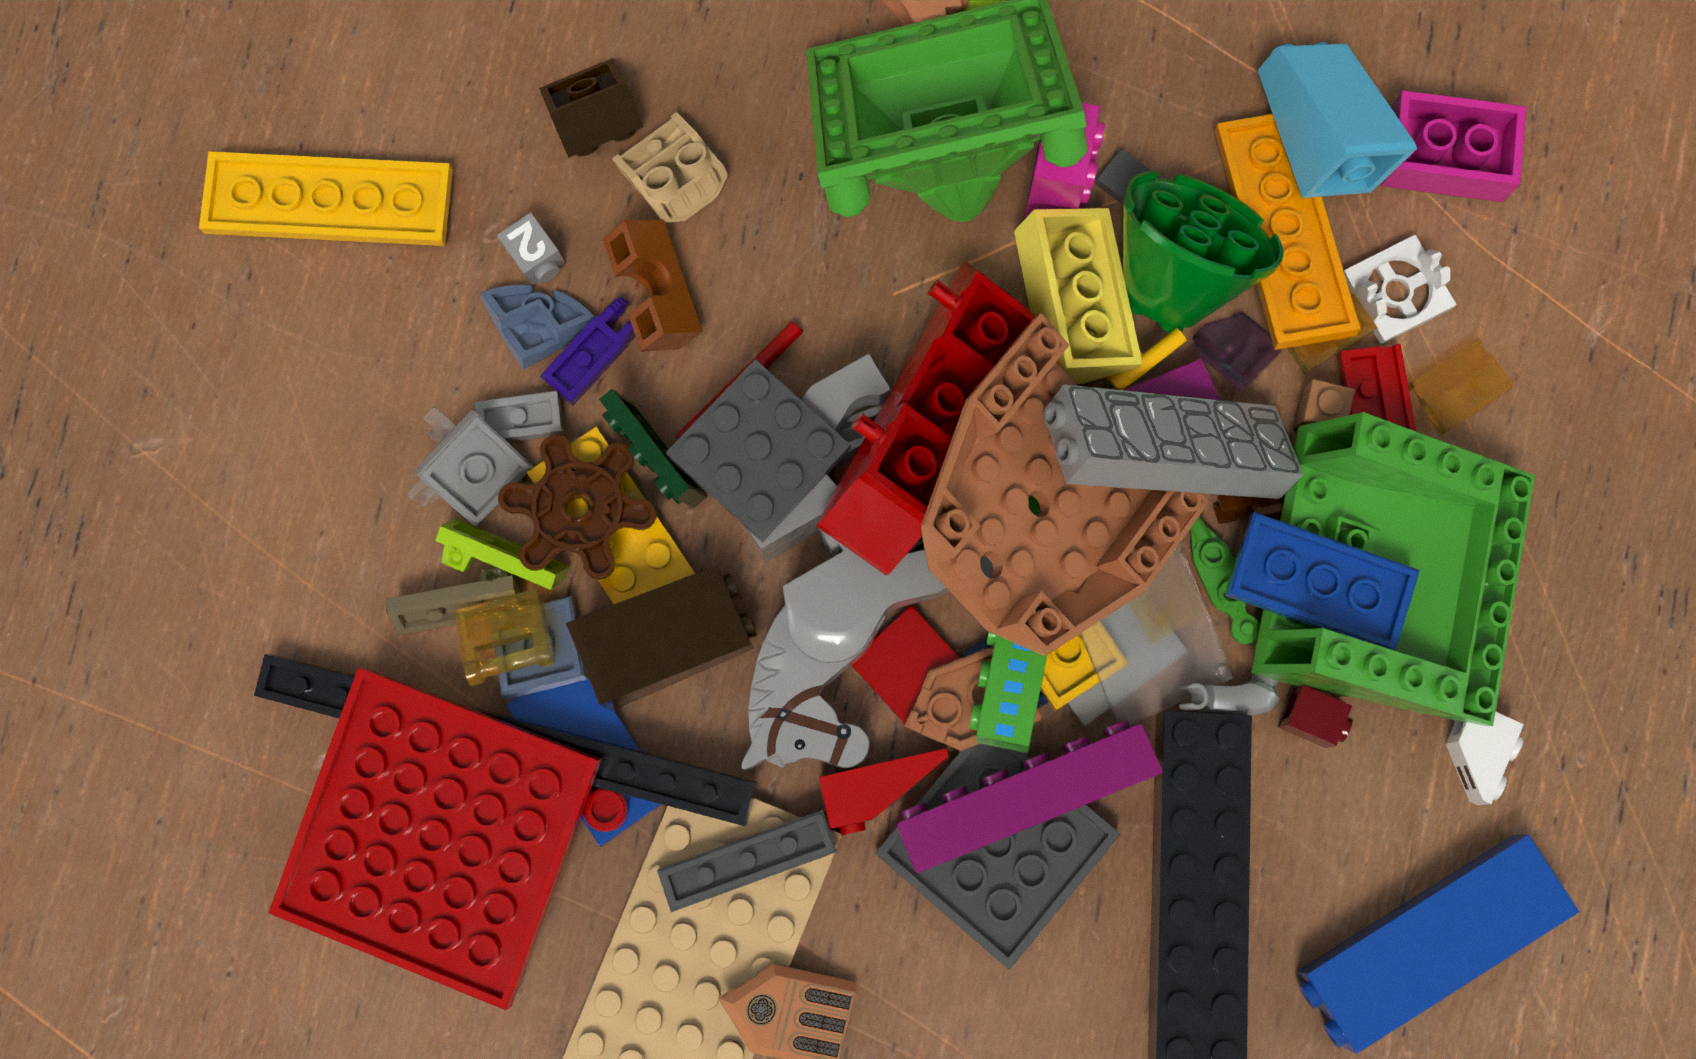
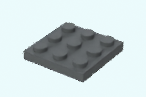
M755 359L669 448L666 455L763 543L851 449V444Z

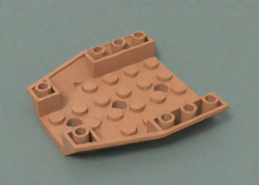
M1040 313L1036 315L966 399L924 515L921 531L928 569L987 631L1045 656L1144 593L1209 501L1202 493L1066 484L1060 464L1056 458V452L1048 428L1044 422L1042 411L1063 385H1077L1056 362L1069 347L1068 342ZM1029 495L1035 497L1039 503L1040 513L1038 516H1035L1028 507ZM982 555L988 557L992 562L993 574L991 578L985 576L980 568Z

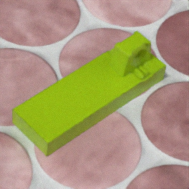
M457 518L441 525L435 540L444 545L441 563L461 572L468 570L476 558L552 590L564 582L569 569L568 565L551 559L549 565L544 569L531 571L525 568L520 561L521 545Z

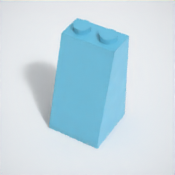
M1326 42L1302 46L1284 44L1275 48L1258 69L1302 198L1371 193L1417 150L1414 140L1347 44H1328Z

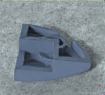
M508 285L481 292V299L494 325L522 369L545 359L563 348L594 318L581 303L556 290L553 291V298L541 292L533 293L532 285Z

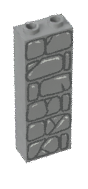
M1063 385L1042 411L1044 422L1048 428L1056 452V458L1060 464L1066 484L1280 499L1304 475L1277 408L1272 405Z

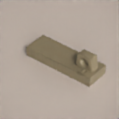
M497 567L482 569L480 581L386 599V614L399 635L486 619L493 615L523 608V598L513 576L509 572Z

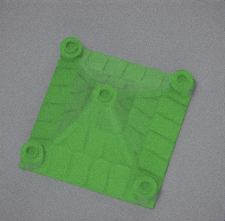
M1008 0L806 49L817 174L821 188H824L830 211L836 214L851 217L861 213L871 200L867 180L875 179L876 184L917 193L922 201L947 219L967 222L984 211L1000 182L1001 174L1034 148L1033 142L1041 140L1044 158L1059 167L1075 165L1088 152L1084 109L1048 0Z

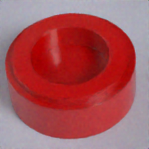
M599 788L589 794L583 814L590 827L598 831L610 832L624 824L628 816L629 807L623 794Z

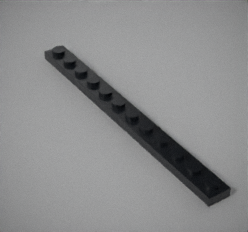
M264 654L254 696L340 718L355 676L273 654ZM464 705L601 758L602 761L592 786L741 826H746L748 823L757 781Z

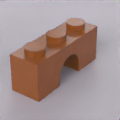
M624 220L603 239L615 277L628 276L636 279L643 285L648 294V298L628 314L640 351L680 349L703 331L664 220Z

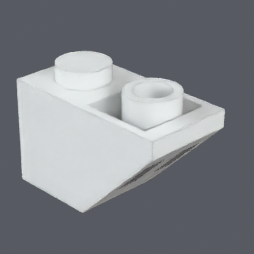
M1495 712L1493 726H1483L1455 720L1446 746L1469 802L1476 805L1492 804L1493 800H1498L1502 795L1507 783V778L1503 774L1509 760L1513 761L1520 752L1523 738L1519 735L1524 724L1498 712Z

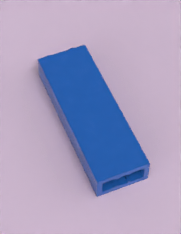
M1529 834L1512 835L1296 971L1303 981L1298 987L1308 1004L1313 1009L1319 1007L1328 1022L1323 1024V1027L1337 1048L1343 1046L1346 1050L1357 1054L1580 911Z

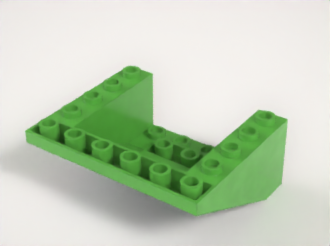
M1364 412L1299 426L1294 452L1304 475L1286 492L1280 521L1418 569L1420 572L1396 651L1324 628H1315L1263 609L1251 673L1296 686L1306 685L1315 690L1460 722L1493 726L1535 475Z

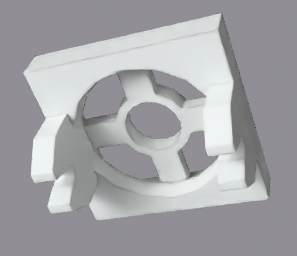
M1416 235L1344 270L1349 291L1380 345L1440 316L1457 305L1445 286L1450 281L1449 266L1441 267L1439 260L1442 254L1434 249L1425 252ZM1389 261L1407 262L1417 267L1420 272L1409 278L1397 275L1390 266ZM1375 269L1383 281L1377 294V284L1368 280ZM1399 281L1405 285L1408 293L1404 301L1396 302L1387 296L1386 285L1389 282ZM1427 284L1429 286L1428 300L1423 310L1418 313L1411 299L1415 289ZM1387 306L1399 308L1404 319L1391 318L1385 315L1387 313Z

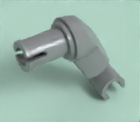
M1253 674L1251 681L1233 686L1201 685L1198 683L1181 685L1179 690H1188L1192 696L1191 703L1179 704V708L1183 711L1198 710L1201 713L1255 716L1268 713L1276 708L1280 701L1276 691L1279 681Z

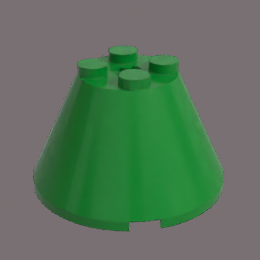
M1158 171L1142 172L1130 179L1123 194L1122 271L1133 314H1143L1158 322L1160 327L1168 333L1175 328L1182 332L1184 328L1194 326L1277 270L1284 255L1281 241L1275 234H1273L1272 238L1268 236L1261 228L1264 219L1249 206L1213 185L1186 175L1176 174L1174 180L1157 178Z

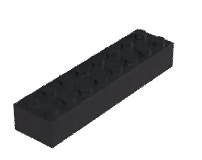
M1163 711L1156 714L1155 755L1163 773L1154 776L1148 1059H1247L1252 715Z

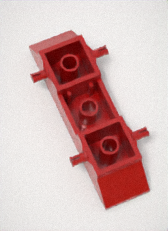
M967 261L961 265L949 288L938 279L927 292L929 296H932L940 304L876 419L872 421L864 413H861L854 421L851 428L865 438L816 524V527L884 575L890 574L922 537L921 524L966 399L1036 317L1026 306Z

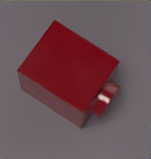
M1301 685L1293 688L1278 728L1324 748L1337 746L1338 741L1343 743L1351 730L1353 719L1348 716L1352 705L1306 685Z

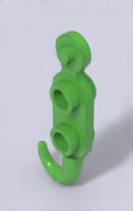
M1199 516L1190 528L1191 558L1195 570L1211 604L1216 610L1227 614L1231 618L1230 633L1234 641L1243 645L1252 644L1258 639L1259 621L1248 614L1246 611L1247 603L1225 596L1235 564L1233 555L1226 543L1217 537Z

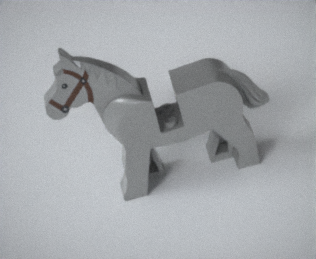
M870 354L861 357L815 383L801 399L851 444V449L763 543L740 523L765 562L770 561L819 532L822 535L820 538L832 557L783 586L785 606L774 619L763 641L755 666L748 711L752 744L742 761L741 767L744 770H750L765 761L783 770L788 764H795L805 759L822 761L842 769H851L863 763L869 751L867 735L861 728L855 725L839 723L833 708L821 698L822 690L867 652L890 611L899 607L936 599L949 592L928 569L923 537L917 541L890 574L884 575L816 527L818 520L837 488V485L830 478L841 466L854 458L865 438L851 428L854 421L861 413H864L865 416L874 421L891 391ZM875 405V407L858 414H852L862 407ZM982 555L980 568L985 576L991 578L993 574L992 562L988 557Z

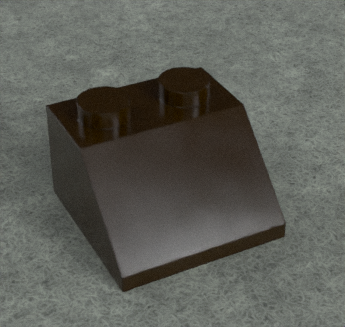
M613 58L539 88L568 158L574 155L580 157L595 152L599 145L611 140H626L636 133L635 130L643 128L628 86Z

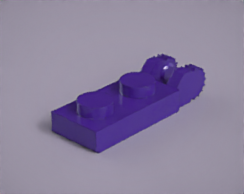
M621 296L615 299L599 317L595 316L541 375V378L555 391H558L572 406L577 403L628 347L627 343L636 337L630 320L618 333L610 328L625 313L629 302Z

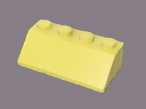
M1109 208L1034 209L1014 230L1030 311L1035 315L1042 313L1069 344V347L1056 361L1075 384H1085L1140 367L1143 363Z

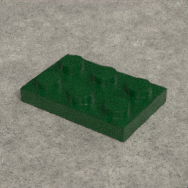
M613 389L599 399L607 409L602 414L605 421L617 434L622 433L627 440H631L632 444L627 447L641 466H647L652 472H656L658 477L653 482L668 500L672 498L678 505L683 502L695 508L707 498L695 481L666 455L669 448L633 402Z

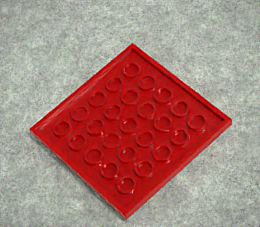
M358 667L268 913L503 1010H508L512 1007L602 759L366 667Z

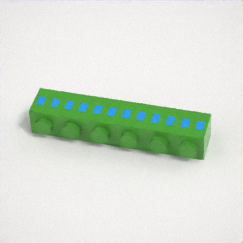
M1029 495L1028 507L1035 516H1038L1040 513L1039 503L1035 497ZM989 632L987 645L994 646L991 662L983 661L978 687L986 688L983 704L974 703L969 729L977 730L976 743L1028 753L1047 655L1042 656Z

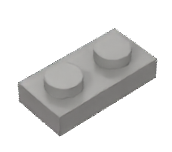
M558 391L475 402V412L507 442L544 438L550 435H564L561 400Z

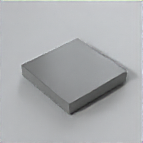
M471 410L413 472L472 525L477 527L499 504L498 494L504 485L511 482L519 483L527 474L526 472L531 470L533 466L477 413Z

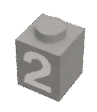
M531 212L497 235L505 250L532 286L538 282L545 283L550 281L559 273L560 267L565 265L558 249Z

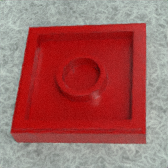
M911 605L873 640L867 652L851 666L905 725L921 692L928 672L958 660L960 657Z

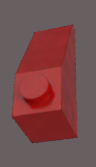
M944 748L819 777L830 829L839 828L841 836L865 831L866 821L875 819L948 758L947 749Z

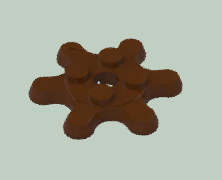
M550 435L543 440L540 446V455L546 466L543 478L531 485L518 482L504 485L498 494V502L501 508L511 514H525L534 523L533 535L523 544L519 553L520 561L525 568L531 571L542 570L549 565L551 559L556 554L562 551H571L581 557L583 568L588 576L598 580L605 579L612 574L616 565L615 558L609 548L612 535L619 529L646 530L654 524L656 520L654 505L645 499L629 498L623 494L620 488L622 476L631 469L634 463V457L628 450V445L623 443L611 444L597 460L583 462L573 455L571 444L567 438L562 435ZM578 498L587 500L590 504V510L584 516L573 519V517L567 514L568 504L572 500Z

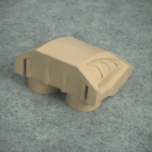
M677 112L670 116L671 120L621 156L617 154L612 158L624 177L644 197L660 220H664L665 223L689 219L718 197L728 177L724 165L712 153L698 133Z

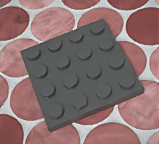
M979 744L960 751L915 806L925 802L928 810L943 805L945 803L942 795L966 786L970 794L985 787L983 778L1005 769L1009 777L1026 771L1022 762L1031 758L1023 752L985 744ZM1083 805L918 874L913 869L897 828L875 854L1010 970L1116 841L1120 833L1091 808Z

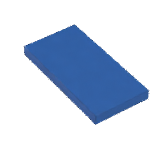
M1254 512L1249 517L1225 596L1315 628H1324L1396 651L1420 570Z
M589 678L588 680L519 696L506 704L514 718L642 751L616 711H611L599 705ZM592 786L590 793L599 789V787ZM623 794L629 807L627 819L621 827L610 832H602L590 827L583 813L581 819L599 846L602 847L662 804Z

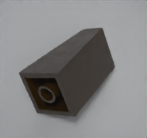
M714 566L566 623L600 706L614 711L754 649L750 638L757 636V633L748 613L745 612L740 615L733 599L740 597L731 573L722 576L718 566Z

